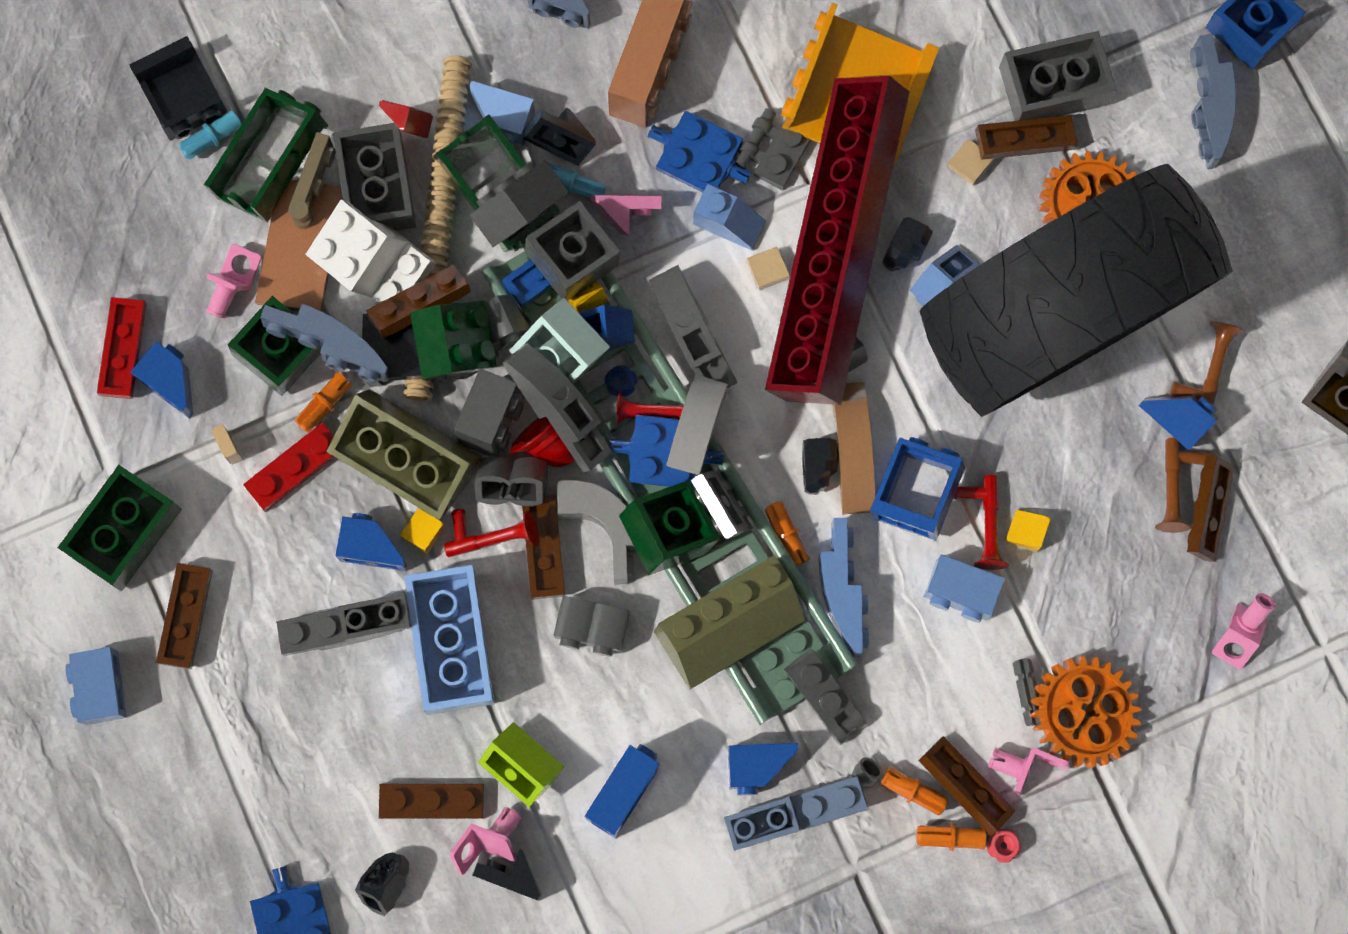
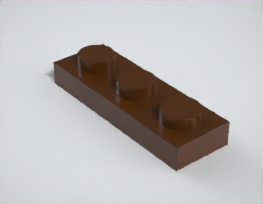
M1072 115L980 124L975 129L981 160L1075 150L1078 145Z
M453 264L367 309L366 312L369 320L384 339L412 324L411 311L441 304H450L471 293L468 282Z
M1206 455L1204 467L1200 474L1201 482L1198 497L1194 504L1192 527L1187 539L1188 553L1203 561L1216 562L1235 469L1233 464L1217 455Z
M555 495L544 496L542 504L522 506L523 517L526 511H530L536 521L539 532L537 545H533L529 540L525 539L531 600L565 596Z
M177 563L156 663L192 670L213 573L211 568Z
M944 736L918 760L990 836L995 834L1016 812Z
M379 784V819H483L484 784Z

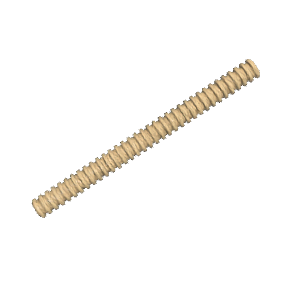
M451 55L443 59V65L445 66L442 68L443 77L441 78V84L443 86L440 87L439 92L441 95L438 98V102L441 105L437 107L439 114L436 116V122L439 124L435 126V132L437 133L434 135V141L436 143L433 144V151L435 153L464 133V128H462L465 125L463 117L466 115L464 107L467 106V99L465 98L469 94L467 88L470 85L468 79L471 77L469 69L472 67V62L463 56ZM435 153L431 156L434 162L431 163L430 169L433 172L429 174V179L431 180L428 183L430 191L427 193L429 201L426 202V209L428 211L424 214L427 220L423 223V227L426 230L422 232V237L425 240L421 242V247L424 249L421 251L436 262L428 277L448 267V264L445 262L449 260V254L446 252L451 247L448 243L452 238L449 232L453 230V226L450 223L454 221V216L451 213L455 211V205L452 203L456 201L454 193L457 192L456 185L433 157ZM433 379L405 380L404 385L407 389L403 391V396L413 401L431 400L433 394L430 390L434 389V383L431 382Z

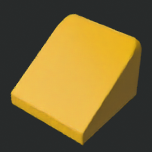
M597 281L568 300L569 304L578 313L604 305L608 301L603 287Z
M418 508L399 536L428 554L446 526L442 521Z
M1016 509L1005 541L1037 553L1042 546L1051 518Z

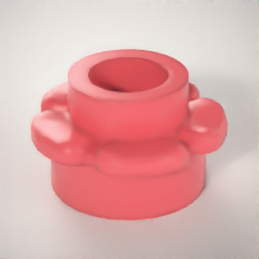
M999 829L992 836L989 835L990 841L987 843V851L991 857L997 858L998 862L1008 863L1012 861L1013 857L1019 855L1021 844L1014 831L1010 829L1002 831ZM1002 842L1007 844L1005 849H1002L1000 846Z

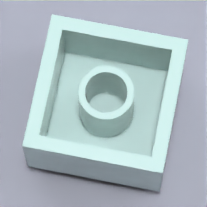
M562 298L545 312L509 351L513 354L523 345L529 343L550 360L574 384L610 346L567 300Z

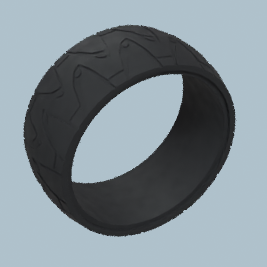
M1162 164L1108 189L1022 238L945 288L928 301L919 312L928 342L942 371L959 395L983 417L1144 327L1228 276L1233 270L1224 240L1207 207L1192 186L1169 164Z

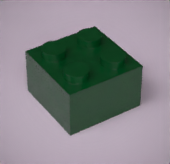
M272 295L228 343V347L234 358L279 395L283 396L321 354L322 346L318 345L317 349L309 348L300 344L298 338L286 335L285 338H280L266 331V327H263L260 318L265 305L296 315Z
M485 300L441 304L410 312L422 379L479 371L480 368L484 370L497 367Z
M690 480L636 498L619 515L648 575L703 556L720 540L702 503L696 497L695 489Z

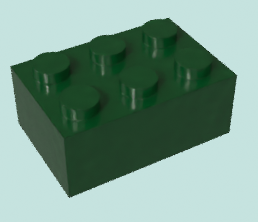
M118 465L57 548L122 592L182 509L171 499Z

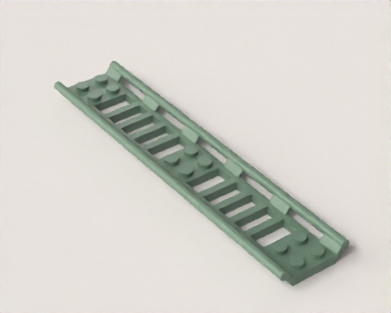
M524 251L499 266H489L481 272L495 296L510 294L502 284V279L529 261L530 258ZM610 271L601 277V280L616 302V307L632 310L634 334L640 340L669 387L666 391L663 390L635 343L607 350L584 374L623 351H626L634 364L630 369L589 393L586 392L579 379L573 384L601 420V423L596 427L608 446L620 447L609 445L610 438L615 439L612 433L635 420L636 417L627 418L617 426V414L604 421L595 406L596 404L641 378L651 394L636 402L639 404L684 405L688 392L616 277ZM552 287L523 308V311L533 325L545 312L558 303L561 297ZM521 313V315H522V317H523V319H524V322H525V324H526V326H527V328H528V330H529V329H530V326H529L528 322L526 321V319L524 318L523 314ZM712 434L708 450L723 452L722 446L715 435ZM724 451V458L713 457L724 459L723 466L718 465L722 477L725 481L729 480L734 488L731 492L737 502L740 500L746 508L753 523L787 573L795 590L828 641L826 645L822 644L804 615V622L739 660L755 688L751 686L737 662L725 669L757 722L761 725L804 699L783 669L808 649L815 651L835 680L857 666L858 663ZM611 452L599 465L621 501L627 507L636 498L613 461H617L629 481L631 466L629 454ZM704 463L701 473L713 471L714 469L710 464ZM629 482L638 497L667 488L666 486ZM708 512L707 515L712 523L713 516ZM752 530L743 535L731 537L706 552L703 556L680 565L700 598L767 560L769 557ZM747 545L756 562L709 590L699 572L742 546ZM677 565L665 569L666 574L686 606L698 600Z

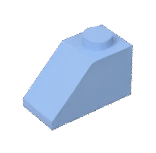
M471 81L469 86L471 96L482 118L490 114L512 146L514 143L523 146L525 142L523 140V131L531 122L535 113L534 100Z

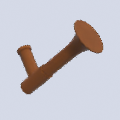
M1210 322V325L1214 327L1216 332V343L1202 390L1174 381L1170 395H1194L1198 400L1203 396L1214 405L1219 387L1218 382L1228 347L1237 334L1244 333V330L1223 322Z
M1168 438L1165 440L1166 514L1163 521L1155 525L1157 530L1177 533L1188 531L1191 528L1189 524L1183 521L1180 514L1179 473L1181 472V463L1204 465L1206 455H1211V452L1181 450V443L1177 439Z

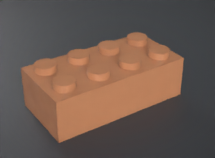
M642 0L608 90L609 116L645 128L649 117L653 119L656 117L660 105V100H658L660 89L665 90L671 74V71L668 70L671 60H677L681 48V43L679 42L681 32L686 33L691 22L692 14L689 13L692 1Z

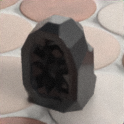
M910 217L903 218L884 256L883 266L892 272L905 269L910 263L920 261L933 231L927 225Z
M809 438L803 440L802 468L804 492L810 495H818L820 491L829 486L830 477L837 472V440L831 438Z
M393 852L384 854L376 859L361 876L355 888V892L361 902L372 912L382 916L388 914L394 908L396 900L406 886L405 881L409 875V861L404 855Z

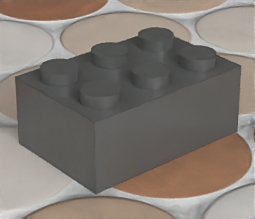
M1099 31L1005 52L999 66L1015 121L1062 116L1109 105L1117 91Z
M395 123L334 132L333 139L343 200L348 201L370 220L391 226L396 231L416 228L400 128Z

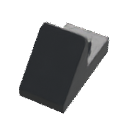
M565 108L559 117L540 109L523 131V140L577 166L580 165L596 145L594 137L569 108Z
M521 848L510 875L505 873L507 866L490 859H487L485 865L477 862L472 876L540 901L542 894Z

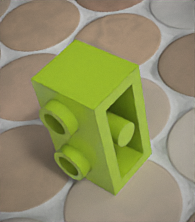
M514 722L491 742L478 761L483 768L529 808L552 786L565 768L563 764Z

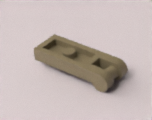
M316 132L289 205V214L299 229H307L312 225L313 216L310 210L315 197H320L325 185L323 175L326 167L330 168L335 159L336 152L330 136Z

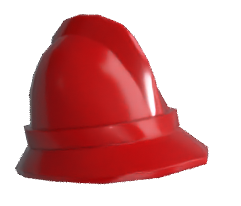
M547 417L535 419L519 434L510 449V453L526 451L535 458L545 460L549 466L563 467L575 461Z

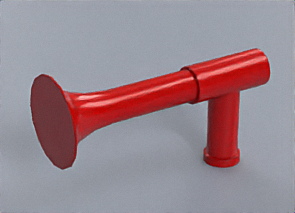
M619 392L617 400V426L623 420L636 417L637 414L680 419L684 405L669 406L633 403L626 400L621 392Z
M985 475L983 477V486H958L954 499H983V509L985 510L984 552L981 559L973 565L982 570H1000L1007 568L1009 564L1001 559L998 552V476Z
M455 509L451 511L455 540L445 543L444 551L447 557H453L514 539H527L533 545H537L539 541L538 527L531 512L526 511L523 520L516 525L468 537L465 519L466 510Z

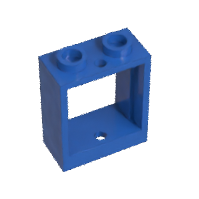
M899 437L870 512L874 520L937 541L965 470L963 459L959 458L960 454L951 449L941 448L938 451L928 447L929 444L921 439L910 437L909 440ZM907 457L951 472L933 518L889 503Z
M639 744L637 749L629 745L585 814V819L613 838H616L659 770L660 763L656 761L657 754L642 744Z

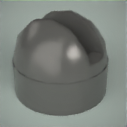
M864 757L855 765L852 776H859L862 788H870L876 785L883 777V771L876 761Z

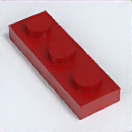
M111 297L97 386V394L99 396L133 399L136 378L131 374V371L139 360L147 306L144 300Z
M322 422L246 481L243 486L264 512H267L335 458L326 452L334 436Z

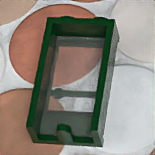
M265 87L204 183V186L218 200L268 223L272 217L270 213L310 151L316 132L321 133L323 128L327 129L328 124L320 115L322 111L311 102L304 101L303 104L297 102L292 95L283 90H279L277 93Z
M490 114L433 156L474 211L479 208L476 201L513 175L518 180L514 173L526 165ZM556 204L551 205L525 226L500 242L501 249L506 251L512 248L516 252L526 243L528 234L554 218L553 216L560 211Z

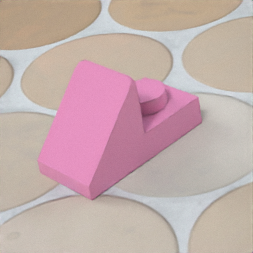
M590 195V202L622 235H629L630 209H632V215L652 216V209H662V196Z

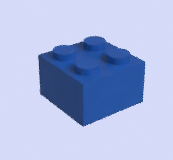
M1226 0L1214 12L1205 28L1253 70L1296 28L1306 12L1292 0Z

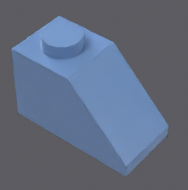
M707 184L693 216V225L749 250H753L766 223L764 218L737 196Z
M955 245L934 260L909 291L924 306L945 288L978 267L979 264L958 245Z

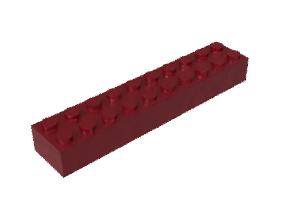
M891 76L834 79L765 386L766 391L786 402L842 404L910 93Z

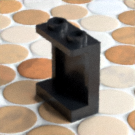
M188 36L129 64L170 141L175 138H185L192 133L193 129L205 123L211 124L228 112Z
M363 314L362 339L369 344L387 366V381L422 379L412 324L383 339L369 320L368 315ZM447 376L426 378L436 379L439 383H447ZM363 380L370 387L383 386V381L377 380V383Z

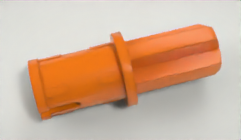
M336 372L319 393L314 392L312 394L314 398L295 418L296 424L305 432H310L328 411H334L333 406L353 387L349 381L345 382L347 379L339 372Z
M778 501L767 506L765 513L769 522L796 566L809 561L810 556H808L797 533L800 530L799 528L795 529L784 504Z
M889 766L880 783V786H884L906 798L908 804L912 801L936 815H941L944 812L949 800L946 796L920 783L922 779L918 778V780H915L894 769L892 766Z
M950 823L949 827L920 825L916 830V843L919 846L949 847V851H954V848L985 850L986 831L982 827H955L954 823Z

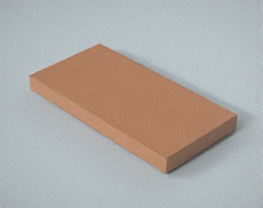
M291 180L273 208L255 303L263 306L273 295L290 310L299 311L301 305L304 304L322 312L329 273L310 259L306 253L340 200H343L340 186L325 184L321 196L315 197L310 210L313 216L312 225L307 229H299L289 214V205L298 184V180Z

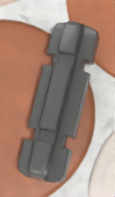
M1031 659L1016 660L1013 662V670L1015 676H1018L1019 679L1016 681L1021 708H1025L1023 713L1026 726H1034L1040 723V719L1030 717L1031 713L1039 710V706L1030 702L1031 699L1039 697V693L1034 689L1037 683L1036 678L1032 677L1034 672Z

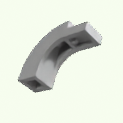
M699 375L694 376L679 419L666 466L700 475L719 412L726 398L728 384Z
M577 480L557 481L559 520H588L601 526L609 535L613 545L614 585L628 584V575H634V555H627V551H636L619 518L621 512L626 508L625 504L612 492L599 485Z

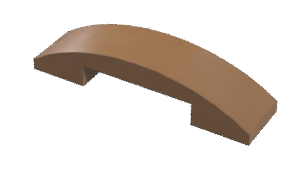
M865 382L846 383L842 404L833 405L840 470L839 485L842 515L871 513L870 509L876 496L872 437Z

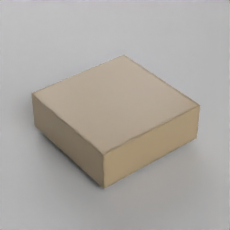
M967 139L948 162L947 167L973 186L992 163L993 159L981 160L979 147Z
M778 247L748 257L746 260L758 290L789 279L790 275Z
M223 423L212 428L213 431L211 432L224 458L232 465L243 460L230 432Z

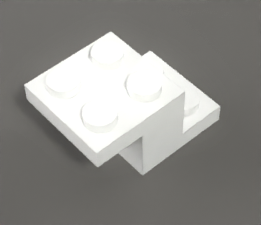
M342 199L306 253L310 259L348 290L372 297L378 303L426 279L436 264L435 261L391 226L370 220L352 204Z

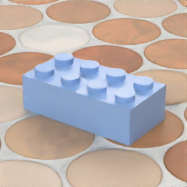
M473 565L405 575L423 711L427 715L495 705L478 583Z

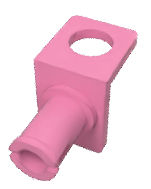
M237 244L231 245L221 272L208 273L207 279L214 281L217 286L206 312L223 319L227 318L235 292L250 290L262 260L260 254ZM239 255L246 256L250 261V269L245 274H238L233 268V261Z
M1258 593L1249 607L1238 603L1234 609L1228 629L1214 646L1212 654L1230 665L1242 669L1261 643L1268 621L1266 617L1276 606L1274 600L1264 593ZM1231 642L1237 643L1242 646L1244 653L1240 656L1230 655L1225 650V645Z
M995 747L992 754L993 758L990 759L988 764L990 769H995L1017 778L1016 782H1018L1015 793L1018 796H1021L1035 759L1068 771L1070 767V762L1033 747L1029 757L1024 759Z
M504 807L502 813L490 829L470 824L450 852V857L457 872L464 875L482 850L514 862L517 855L509 837L522 821L520 814L512 808L509 812V807ZM469 843V854L467 858L462 861V851L464 847Z

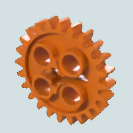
M1086 151L1083 160L1074 153L1071 157V164L1067 160L1062 159L1059 164L1060 170L1055 167L1052 168L1049 173L1051 178H1046L1043 183L1047 190H1042L1039 195L1040 199L1046 201L1041 203L1039 211L1048 212L1044 216L1042 223L1048 224L1088 201L1090 196L1094 198L1105 192L1100 186V182H1108L1114 187L1136 176L1137 172L1126 174L1124 171L1127 167V162L1122 163L1118 167L1115 165L1116 156L1113 155L1109 161H1105L1102 151L1099 152L1096 159H1092L1090 151ZM1088 176L1092 178V182H1093L1092 192H1091V187H1090L1089 180H1088V178H1087ZM1075 184L1079 186L1082 193L1074 194L1070 192L1067 185Z
M1080 656L1076 658L1075 663L1069 658L1063 661V667L1060 664L1052 666L1053 674L1045 673L1041 676L1046 685L1039 684L1034 688L1041 694V697L1033 698L1030 701L1032 704L1039 706V710L1031 713L1030 717L1040 719V723L1033 727V731L1043 730L1045 734L1040 739V744L1050 741L1052 745L1048 753L1054 754L1061 751L1060 758L1066 761L1072 757L1073 767H1079L1085 762L1087 769L1096 766V760L1100 766L1109 764V758L1113 761L1121 758L1119 750L1124 752L1131 748L1125 739L1133 740L1137 738V734L1131 730V727L1141 725L1139 720L1133 718V714L1142 709L1138 706H1132L1131 702L1139 695L1138 693L1128 694L1127 692L1132 681L1124 683L1120 681L1123 674L1122 670L1110 673L1111 662H1107L1099 667L1098 657L1090 659L1088 664L1085 656ZM1074 681L1081 684L1083 688L1081 697L1075 695L1072 690ZM1095 685H1097L1099 687V690L1097 692V695L1093 697ZM1104 697H1107L1112 702L1113 709L1111 713H1108L1103 708L1102 701ZM1088 705L1086 712L1081 709L1083 706ZM1060 711L1065 712L1069 717L1070 722L1067 728L1059 722L1058 716ZM1086 713L1090 715L1089 718L1084 719ZM1090 727L1095 728L1099 733V742L1097 744L1091 741L1089 737ZM1078 728L1077 739H1074L1073 733Z

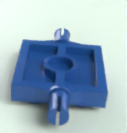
M686 110L678 125L670 133L655 125H652L651 130H649L648 138L664 144L663 154L656 165V170L702 193L707 184L719 189L720 185L729 176L745 185L751 177L752 172L735 165L736 154L743 142V138Z
M637 414L634 434L630 441L610 438L609 445L622 446H610L612 452L629 454L631 464L629 482L670 487L690 480L695 489L691 480L698 475L666 466L679 419ZM708 450L704 463L723 466L724 459L711 457L724 458V451Z
M287 866L280 867L282 882L279 869L272 870L277 888L276 891L266 897L250 901L257 934H331L319 883L304 887L290 886Z

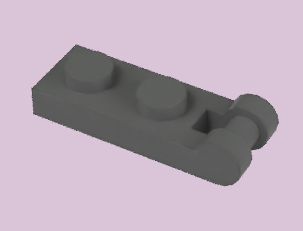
M808 649L783 669L839 745H842L849 739L847 735L855 729L860 730L867 725L866 720L851 703L814 650ZM843 711L847 719L838 725L834 718Z

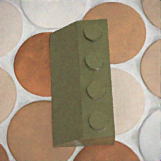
M371 389L355 394L326 451L438 520L444 517L467 486L482 458L479 454Z
M773 555L661 621L654 630V633L689 690L801 624L805 619L794 585L776 556Z

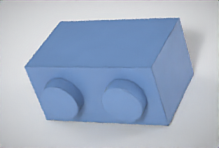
M941 554L936 560L923 597L930 599L929 604L942 610H949V607L962 611V617L980 623L981 619L987 621L992 616L1005 578Z
M111 647L69 654L70 664H66V677L68 683L73 684L74 697L70 698V710L73 718H77V722L84 725L127 718L118 651Z

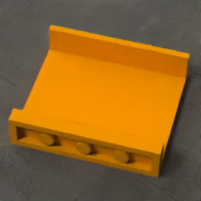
M831 3L827 12L821 11L816 20L814 30L819 32L815 41L809 40L802 58L807 59L804 70L799 68L794 77L792 87L797 88L793 99L787 97L780 115L785 117L782 128L800 133L803 137L820 143L835 78L891 76L910 91L894 161L895 165L939 47L927 43L922 51H919L834 15L838 5Z

